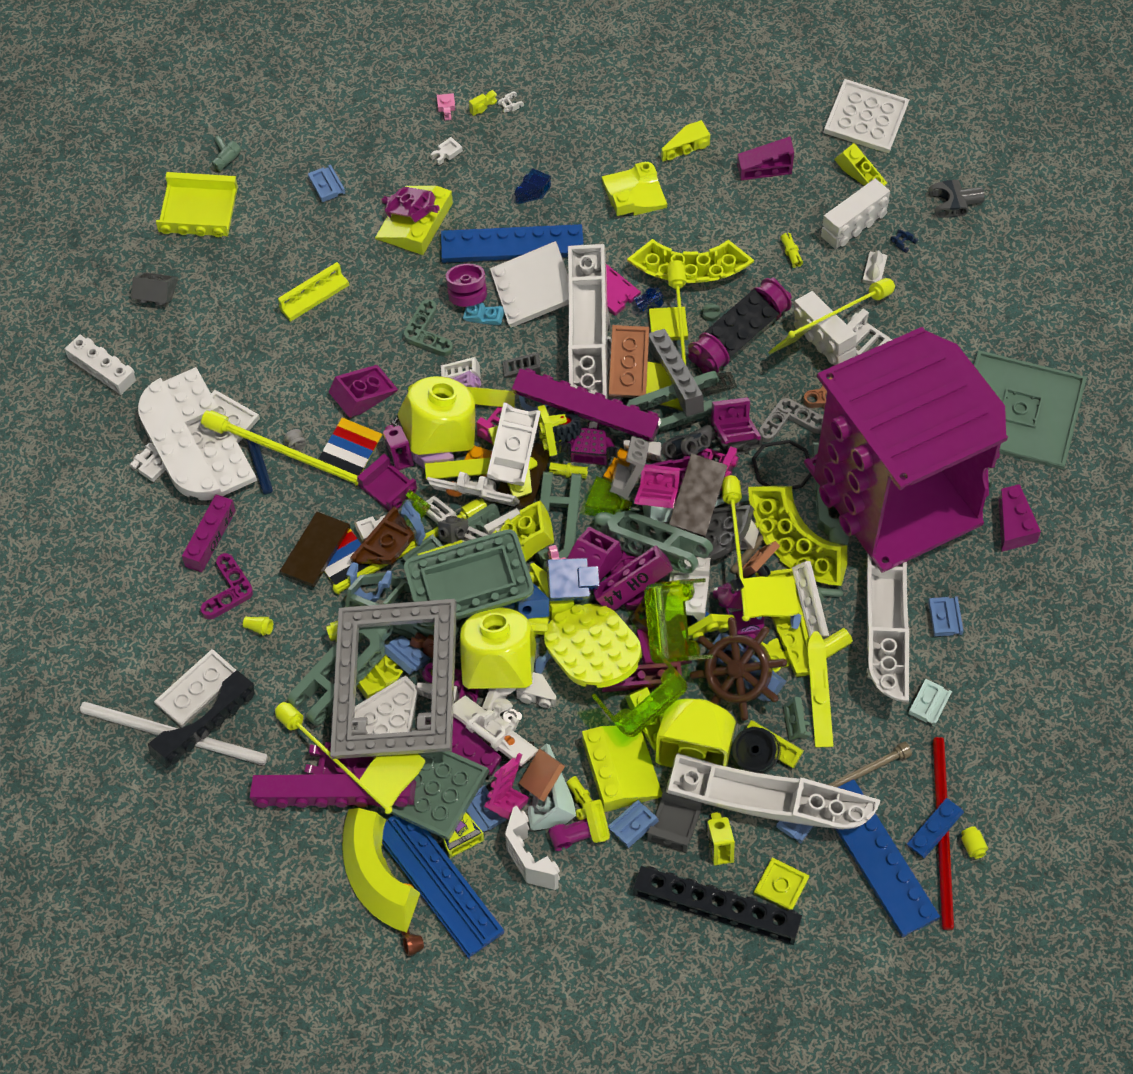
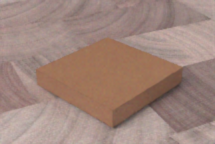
M775 541L760 548L742 567L743 578L757 572L780 545Z
M539 748L519 784L538 799L545 801L565 766Z

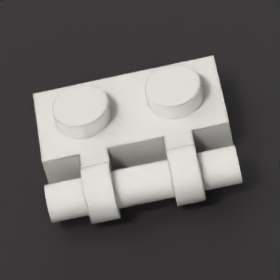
M152 442L148 443L145 449L140 454H137L129 464L134 470L140 465L138 468L139 473L152 482L166 470Z

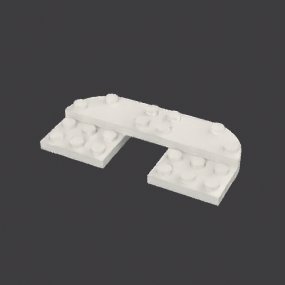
M195 367L168 380L162 381L159 378L152 382L140 397L138 412L142 425L176 489L187 497L193 496L198 497L199 500H212L215 494L224 496L257 481V478L234 435L199 450L187 425L201 420L206 410L219 412V408L198 369Z

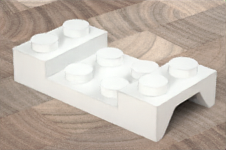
M503 403L486 478L524 486L541 411L520 410L513 408L508 403Z
M696 557L699 564L691 574H685L674 569L670 572L669 582L675 583H669L670 590L666 600L665 621H670L677 614L693 615L698 621L705 618L711 558ZM684 560L685 564L691 567L690 562Z

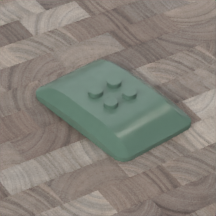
M510 529L411 557L404 564L413 601L455 599L457 602L456 620L520 601L531 596L534 591L518 536L515 531ZM427 622L421 624L423 626L428 627L434 626L435 622Z

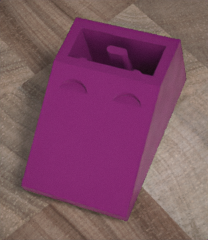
M588 527L577 539L567 559L587 558L588 567L598 566L600 582L623 556L619 541Z

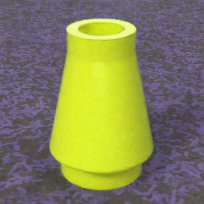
M246 616L243 620L244 628H248L263 636L266 634L270 635L273 630L274 623L269 617Z

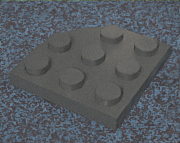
M751 505L735 506L739 544L744 540L750 527L754 508ZM731 507L714 508L705 536L713 545V551L706 558H711V560L719 559L736 548ZM699 545V548L702 551L706 552V549L702 545Z

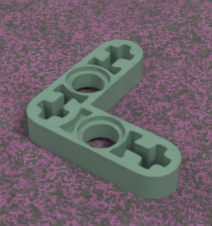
M426 299L422 301L404 331L405 341L440 356H449L453 352L452 342L447 338L426 331L437 312L435 301ZM419 319L425 320V323L419 325L416 324V321ZM414 328H415V329H416V330H415V335H413L412 337H409V335H412V334H413ZM426 339H432L433 343L425 344L424 341Z

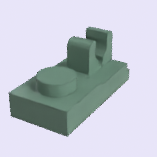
M491 503L466 520H468V526L484 532V525L501 516L497 506ZM474 533V535H473V537H476V538L479 537V536H478L477 534H475V533Z
M793 697L783 705L789 741L791 742L797 738L806 739L811 736V732L806 731L810 723L804 721L802 699L800 697Z

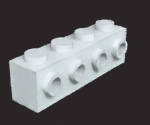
M79 335L65 348L68 359L120 395L136 381L135 372L129 365L125 366L116 356L112 357L103 347L96 346L90 338H84L82 335Z

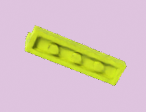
M334 263L278 298L280 311L290 322L349 286L348 280L341 273L339 263Z

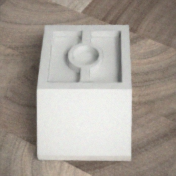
M517 806L513 807L505 833L507 851L527 883L553 890L558 889V881L560 880L558 873L560 870L555 861L551 862L548 856L535 863L531 853L525 852L523 840L528 838L529 826L527 822H529V819L524 811H520Z

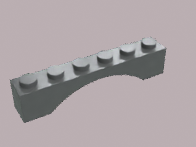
M661 329L649 333L650 353L654 360L660 362L666 370L686 417L704 412L703 394L666 330Z

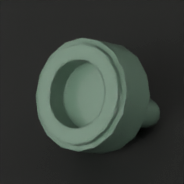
M713 303L705 305L702 312L703 318L712 322L719 319L720 306Z

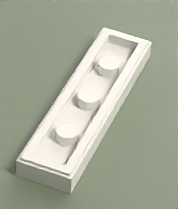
M805 561L792 567L809 638L814 631H818L822 638L829 636L811 561Z

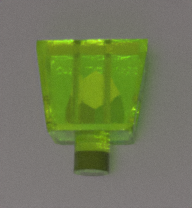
M596 476L585 504V515L596 516L601 512L615 515L619 510L630 511L632 501L623 499V496L610 492L612 482Z

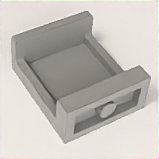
M631 437L626 461L630 465L625 467L617 464L610 492L628 498L645 466L649 448L648 442L640 438Z

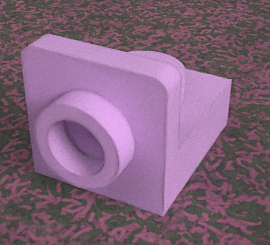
M470 370L452 378L466 387L480 388L481 386L479 377L475 376Z

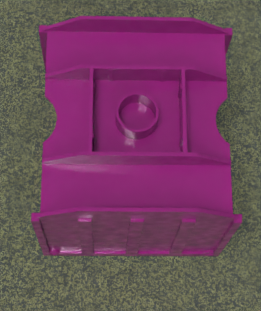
M922 326L817 373V378L827 390L818 453L811 459H805L804 464L820 485L819 494L823 503L827 507L834 506L840 514L839 522L845 534L857 537L881 573L984 524L983 507L986 497L989 496L988 468L995 467L996 460L1000 457L999 449L1001 443L1008 439L1006 435L1005 405L958 344L930 333Z

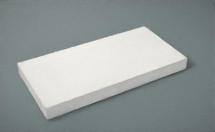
M212 649L159 696L154 703L182 728L220 694L222 682L234 673L236 669Z

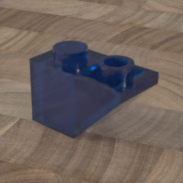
M532 168L529 174L524 176L522 184L517 186L515 190L516 203L522 204L542 199L551 187V176Z

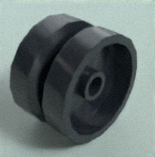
M746 728L734 739L732 747L734 759L745 770L755 773L768 772L780 760V742L774 734L764 728ZM759 747L758 753H754V749Z

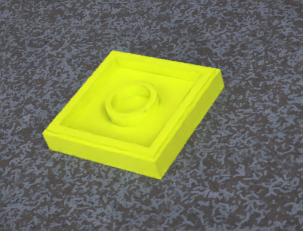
M678 307L649 309L651 332L665 329L672 341L680 340ZM681 307L684 340H688L685 307Z
M772 858L754 891V895L785 910H793L810 876Z

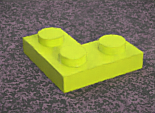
M710 614L683 630L682 634L684 639L696 641L707 632H725L729 630L728 619L735 617L734 615Z

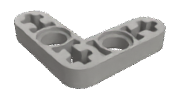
M784 398L779 401L759 430L763 435L762 442H772L789 419L814 433L820 434L822 425L817 427L815 423H822L823 416L789 398ZM787 405L790 406V408H786V410L783 409V406H784V407H786ZM804 413L807 415V418L800 419L797 415ZM780 418L782 422L775 424L772 422V419ZM770 427H771L772 429H771L770 434H768L767 436H765L764 433H767L768 430H769Z

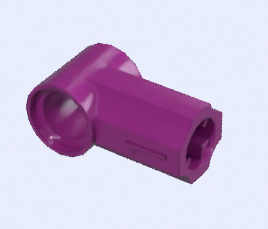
M587 819L566 826L565 824H558L548 830L556 851H561L564 847L567 849L572 843L591 837Z

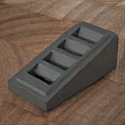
M539 353L503 361L504 378L517 377L519 369L516 370V365H520V369L525 370L529 368L534 370L536 374L541 375ZM512 365L513 371L509 372V366Z

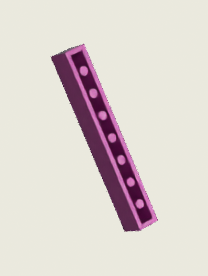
M529 368L525 370L519 369L512 387L514 394L569 412L570 414L573 412L579 417L650 442L654 441L661 423L657 413L640 411V408L635 405H630V407L623 405V402L618 399H606V396L601 393H589L586 388L580 386L577 388L572 387L570 383L560 380V382L555 381L553 377L546 374L540 376Z
M348 774L253 775L250 799L255 806L260 808L268 806L286 808L287 806H297L300 808L317 806L323 808L327 807V805H336L337 807L376 805L382 807ZM363 774L354 775L360 780ZM415 779L400 793L393 805L399 807L414 805Z

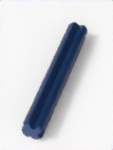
M246 439L263 494L272 493V485L259 444Z

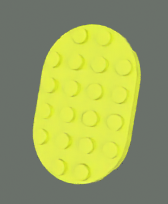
M576 604L570 610L556 614L548 624V630L544 634L545 645L551 657L570 680L584 687L586 685H597V688H602L620 683L636 671L638 662L642 658V649L637 636L615 611L599 604Z

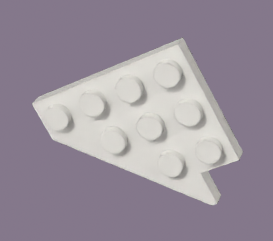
M405 675L355 706L354 718H368V725H366L368 734L411 732L418 694L417 686Z

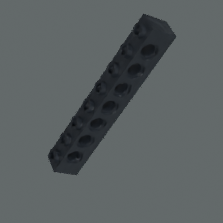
M652 866L640 867L633 888L634 896L792 945L795 943L802 915L795 910L780 909L775 904H764L758 902L753 897L744 898L738 896L733 891L725 892L718 890L717 887L710 884L706 886L699 884L691 878L683 879L671 872H660ZM655 882H659L663 886L660 888H656L652 884ZM679 888L683 892L681 894H675L672 890ZM698 894L701 895L703 899L695 900L692 896ZM720 901L723 905L718 907L713 905V902ZM740 907L743 911L737 913L733 911V908ZM760 913L763 918L756 919L753 914ZM779 919L784 924L776 925L773 921Z

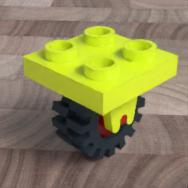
M545 405L538 406V410L541 411L538 421L540 427L539 437L543 448L548 450L550 456L557 455L555 443L565 442V440L571 441V438L575 439L577 436H580L582 432L580 418L573 412L571 414L569 412L565 414L560 412V415L554 414L549 416Z

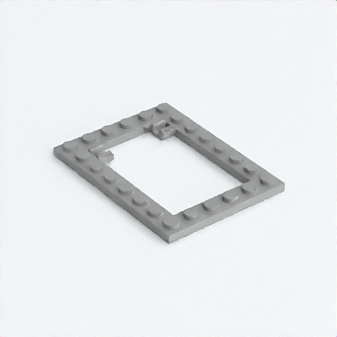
M455 599L339 608L330 753L332 759L452 751L457 607ZM435 622L431 712L418 713L417 730L412 732L368 734L366 730L368 718H354L359 628ZM431 720V725H426V721Z

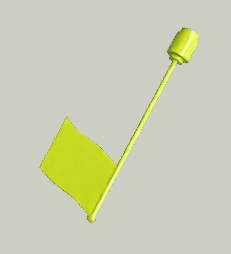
M675 260L671 261L667 267L668 285L676 289L682 359L686 365L680 288L686 284V271L683 262ZM648 362L646 394L673 385L661 364ZM678 398L659 404L683 411Z
M883 278L870 285L869 294L795 331H789L788 336L768 352L769 355L796 342L819 322L869 297L881 300L891 295L895 289L894 282L889 278Z
M726 476L721 486L723 501L731 504L739 577L744 585V588L741 589L744 614L742 620L747 622L750 618L762 616L789 617L797 615L799 609L794 575L789 577L760 576L743 579L735 504L742 499L741 485L736 476Z
M280 703L275 709L276 718L289 730L299 728L331 758V752L302 726L303 715L290 703ZM418 753L377 756L359 780L338 759H332L385 809L386 814L392 812V806L400 793L419 774L425 764V759Z

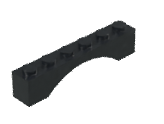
M236 670L222 682L217 701L203 717L185 727L160 733L148 743L150 755L166 769L172 764L177 763L182 755L191 751L195 744L201 739H205L214 728L221 726L227 717L235 714L240 706L253 698L255 695L254 683Z

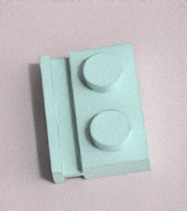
M925 679L908 714L935 726L952 691H947L943 689L944 687Z

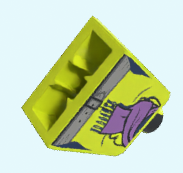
M465 813L450 840L442 839L449 858H452L484 841V835L471 817Z

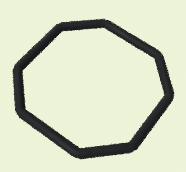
M792 440L764 443L752 457L757 481L763 486H771L761 480L756 458L765 447L790 443L804 451L806 459L809 458L808 450ZM810 471L800 485H793L792 489L804 487L812 476Z

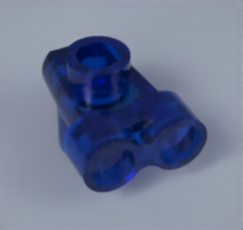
M659 287L648 288L645 294H640L634 298L640 312L648 309L649 306L651 308H659L664 304L662 299L664 297Z

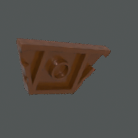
M395 506L350 557L352 563L392 565L415 538L413 531L407 526L405 519L401 517Z

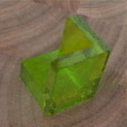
M409 490L405 496L413 501L412 506L422 519L431 505Z

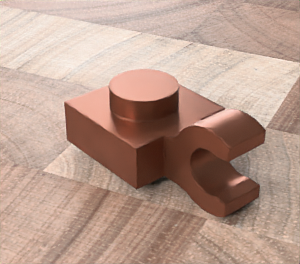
M417 632L415 638H411L410 645L415 648H423L422 652L433 658L434 636L430 634L428 637H425Z

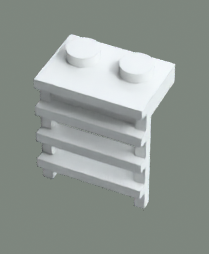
M865 309L855 313L847 324L857 334L856 346L870 332L875 334L859 351L856 350V356L866 352L879 337L883 339L880 345L892 340L867 323L869 312Z

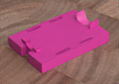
M606 264L607 307L616 316L625 308V303H632L641 295V291Z

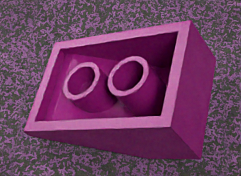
M378 365L335 376L329 389V394L350 418L366 412L396 393L398 388Z

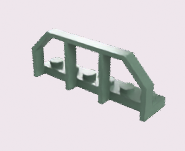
M385 573L360 575L348 588L345 607L380 605L354 593L361 585L379 583V581H382ZM392 575L390 585L396 588L383 604H392L403 591L411 593L408 581ZM465 618L457 620L456 634L464 624ZM421 623L393 625V632L410 639L412 637L415 638L417 632L428 637L430 634L434 636V626L427 627Z

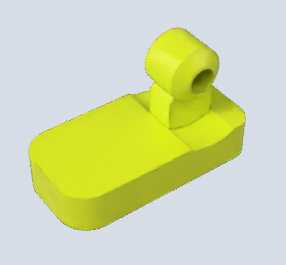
M600 799L584 804V808L576 810V818L578 820L587 818L594 843L603 842L610 838Z

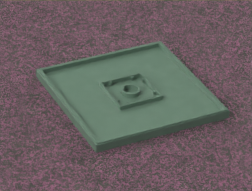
M978 350L974 366L1005 405L1006 435L1008 439L1001 443L1000 454L1064 470L1087 377Z

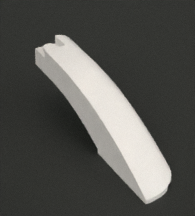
M605 245L568 246L569 383L571 384L570 386L575 388L578 386L586 388L592 394H595V392L601 393L608 399V311Z
M867 553V646L869 674L873 683L882 693L894 700L906 703L909 702L907 562L881 573Z
M679 753L674 758L666 793L739 813L835 829H851L863 825L871 819L880 804L879 799L805 778L797 779L754 773L714 764Z

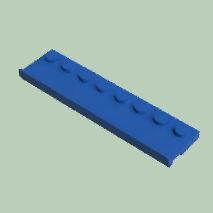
M582 224L441 231L442 263L511 260L555 241L558 244L562 257H568V246L583 245Z
M854 779L837 787L864 795ZM876 813L863 825L851 829H836L901 937H905L909 933L940 919V915Z
M395 815L385 822L382 838L384 848L414 888L420 892V896L468 959L504 934V929L429 831Z

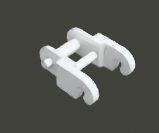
M513 91L506 94L504 98L498 101V105L504 107V113L510 110L515 111L520 108L519 106H524L522 101L517 103L510 101L513 98L512 96H517L516 92Z

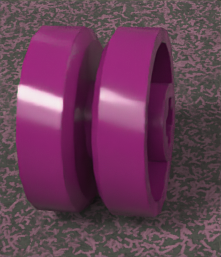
M460 264L447 271L445 276L448 298L452 304L468 307L477 305L486 299L488 295L485 283L486 278L484 269L481 266Z

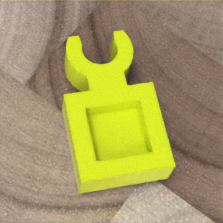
M491 90L486 96L481 94L470 100V113L473 116L483 113L488 105H493L497 102L495 98L497 94Z

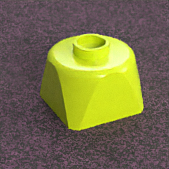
M433 376L415 382L410 387L398 412V417L409 442L411 452L422 455L471 450L475 442V401L471 391L462 383L447 377Z
M500 607L476 613L464 622L460 633L462 683L466 688H527L532 684L537 644L532 626L522 613Z
M678 699L669 703L665 708L657 734L655 762L672 768L674 758L679 753L727 767L736 720L726 709L707 700Z

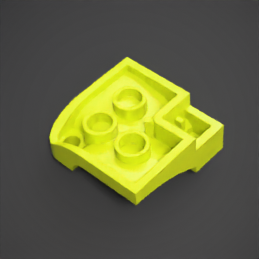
M650 162L637 163L630 170L602 176L603 185L617 216L633 213L635 216L667 208V202L658 182L656 169Z

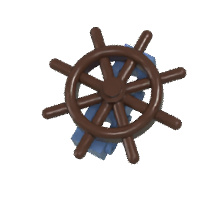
M730 617L728 619L729 635L727 633H720L714 643L704 636L698 638V642L708 649L704 670L690 672V678L706 677L710 689L715 693L710 702L718 705L720 700L723 699L727 702L739 703L740 717L743 721H746L748 719L747 702L756 698L772 702L779 700L777 695L787 681L774 672L772 668L786 666L787 660H771L768 651L761 644L769 633L768 627H763L755 639L746 635H737L736 620ZM739 643H742V644H745V645L749 646L748 649L744 648V647H743L741 644H739ZM730 651L732 652V658L728 656ZM716 664H722L724 667L716 668ZM729 674L721 685L717 676ZM735 680L737 694L728 692V689ZM745 688L752 689L748 693H745Z

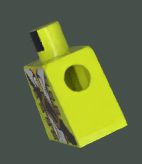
M718 812L709 815L710 820L707 821V836L713 865L734 863L735 841L729 819L727 817L722 818Z

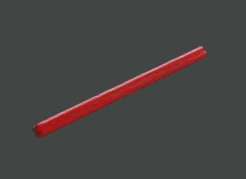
M935 737L933 739L936 810L947 798L945 742L943 737ZM948 830L938 842L943 930H953L954 928L950 838Z

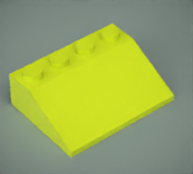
M405 186L432 191L436 197L434 205H438L440 210L438 213L429 212L416 223L411 217L391 214V218L387 216L375 239L424 255L453 204L452 191L439 186Z
M640 725L600 726L582 731L583 746L604 812L631 806L637 800L642 803L662 797V791Z

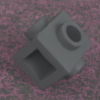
M448 516L446 520L439 521V540L447 542V544L465 540V534L469 533V530H467L469 527L468 520L456 516Z

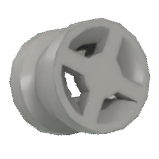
M299 429L290 430L284 436L288 447L296 451L304 449L307 445Z

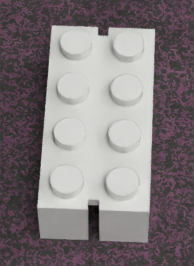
M876 178L824 215V227H822L821 237L835 249L845 246L849 239L853 236L857 237L864 228L871 227L875 220L881 219L887 214L890 190Z
M811 291L794 301V326L796 329H799L833 311ZM836 314L819 322L804 334L806 339L812 342L817 350L827 357L831 364L837 365L856 356L857 334Z

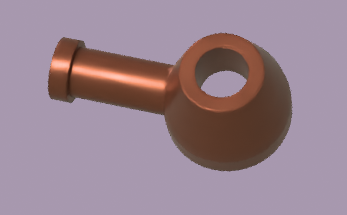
M409 928L407 933L401 931L407 956L414 955L424 949L421 935L410 934Z

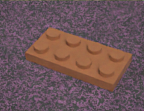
M612 325L609 397L636 398L646 394L649 327Z

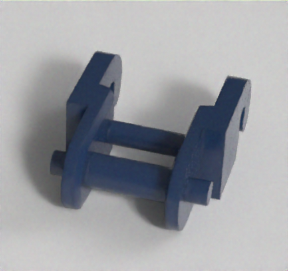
M901 229L897 231L898 234L896 236H891L890 238L896 244V247L905 253L909 251L908 247L904 248L903 242L905 240H910L914 244L918 242L917 238L913 239L914 235Z

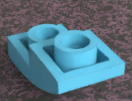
M483 303L466 307L463 319L481 324L501 325L504 309L502 306L485 307Z

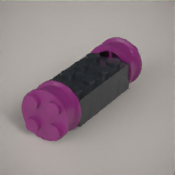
M775 278L763 279L760 287L753 288L751 292L704 333L700 334L697 342H691L688 345L689 360L701 368L703 374L711 371H716L717 374L721 366L728 365L729 362L774 324L775 321L780 319L782 312H787L791 309V294Z

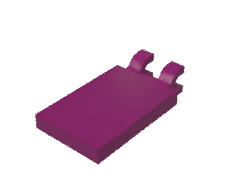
M326 742L325 748L330 752L331 742ZM310 744V756L320 757L318 767L306 764L304 771L306 775L347 774L318 746ZM377 756L341 758L338 760L353 774H364L370 763Z

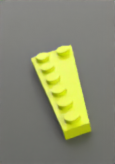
M792 568L770 571L771 574L767 577H789L794 574ZM796 586L798 609L801 615L798 629L791 628V616L771 618L796 677L809 675V637Z

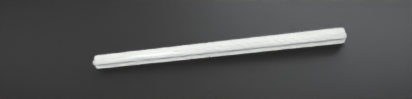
M83 702L80 707V711L83 714L156 735L163 731L178 729L88 702ZM209 737L201 739L195 744V746L262 766L268 760L267 754Z

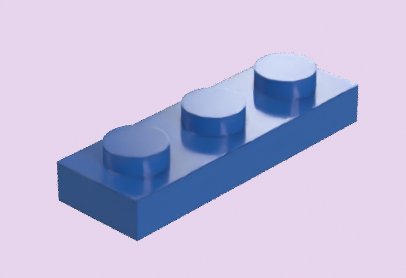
M946 798L907 843L908 847L922 858H925L964 811Z

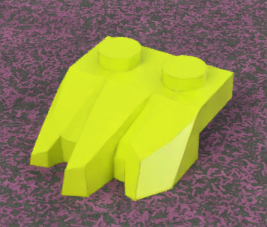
M385 654L367 676L359 682L357 687L364 697L368 699L396 682L403 671L397 669L400 666Z

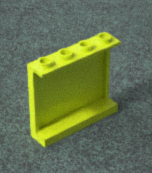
M167 172L165 177L167 188L160 220H156L158 232L164 234L179 233L181 235L196 234L198 236L213 235L215 237L228 236L238 188L236 176Z

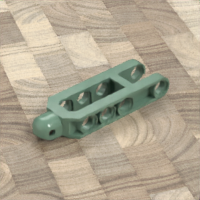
M716 371L693 377L700 390L719 382ZM673 385L633 398L629 400L627 406L635 405L642 411L678 397ZM726 396L714 401L704 402V412L687 417L684 411L680 413L675 412L672 416L660 419L661 423L657 434L711 415L712 402L727 400ZM609 427V430L614 435L625 434L622 431Z
M819 441L812 442V458L818 453ZM814 478L818 529L828 535L830 542L848 546L849 536L843 531L839 519H832L829 516L828 507L823 503L819 494L820 485Z
M544 471L540 501L545 506L548 514L550 507L568 508L564 549L558 552L559 558L565 557L567 559L576 542L582 474L572 473L570 496L558 497L552 496L553 472ZM543 548L535 553V559L543 566V570L547 572L546 563L550 559L547 554L548 550Z
M632 511L617 512L615 515L601 512L594 518L595 529L619 541L621 550L640 556L651 549L650 547L657 545L669 558L672 569L685 574H691L698 567L699 563L696 556L706 558L713 551V545L704 537ZM632 520L636 521L639 527H636ZM649 526L652 527L656 533L651 532ZM665 532L669 533L671 536L668 538ZM617 535H620L624 542L620 541ZM634 541L638 542L641 548H638L634 544ZM699 545H702L706 549V552L702 551L699 548ZM684 560L689 561L690 564H691V567L688 566V565H686L685 562H684Z
M393 625L359 628L358 643L362 639L368 638L370 645L358 657L356 686L385 656L384 641L391 635ZM337 643L287 697V702L297 708L320 687L326 691L307 714V719L315 726L322 724L333 712L334 684L326 678L336 666Z

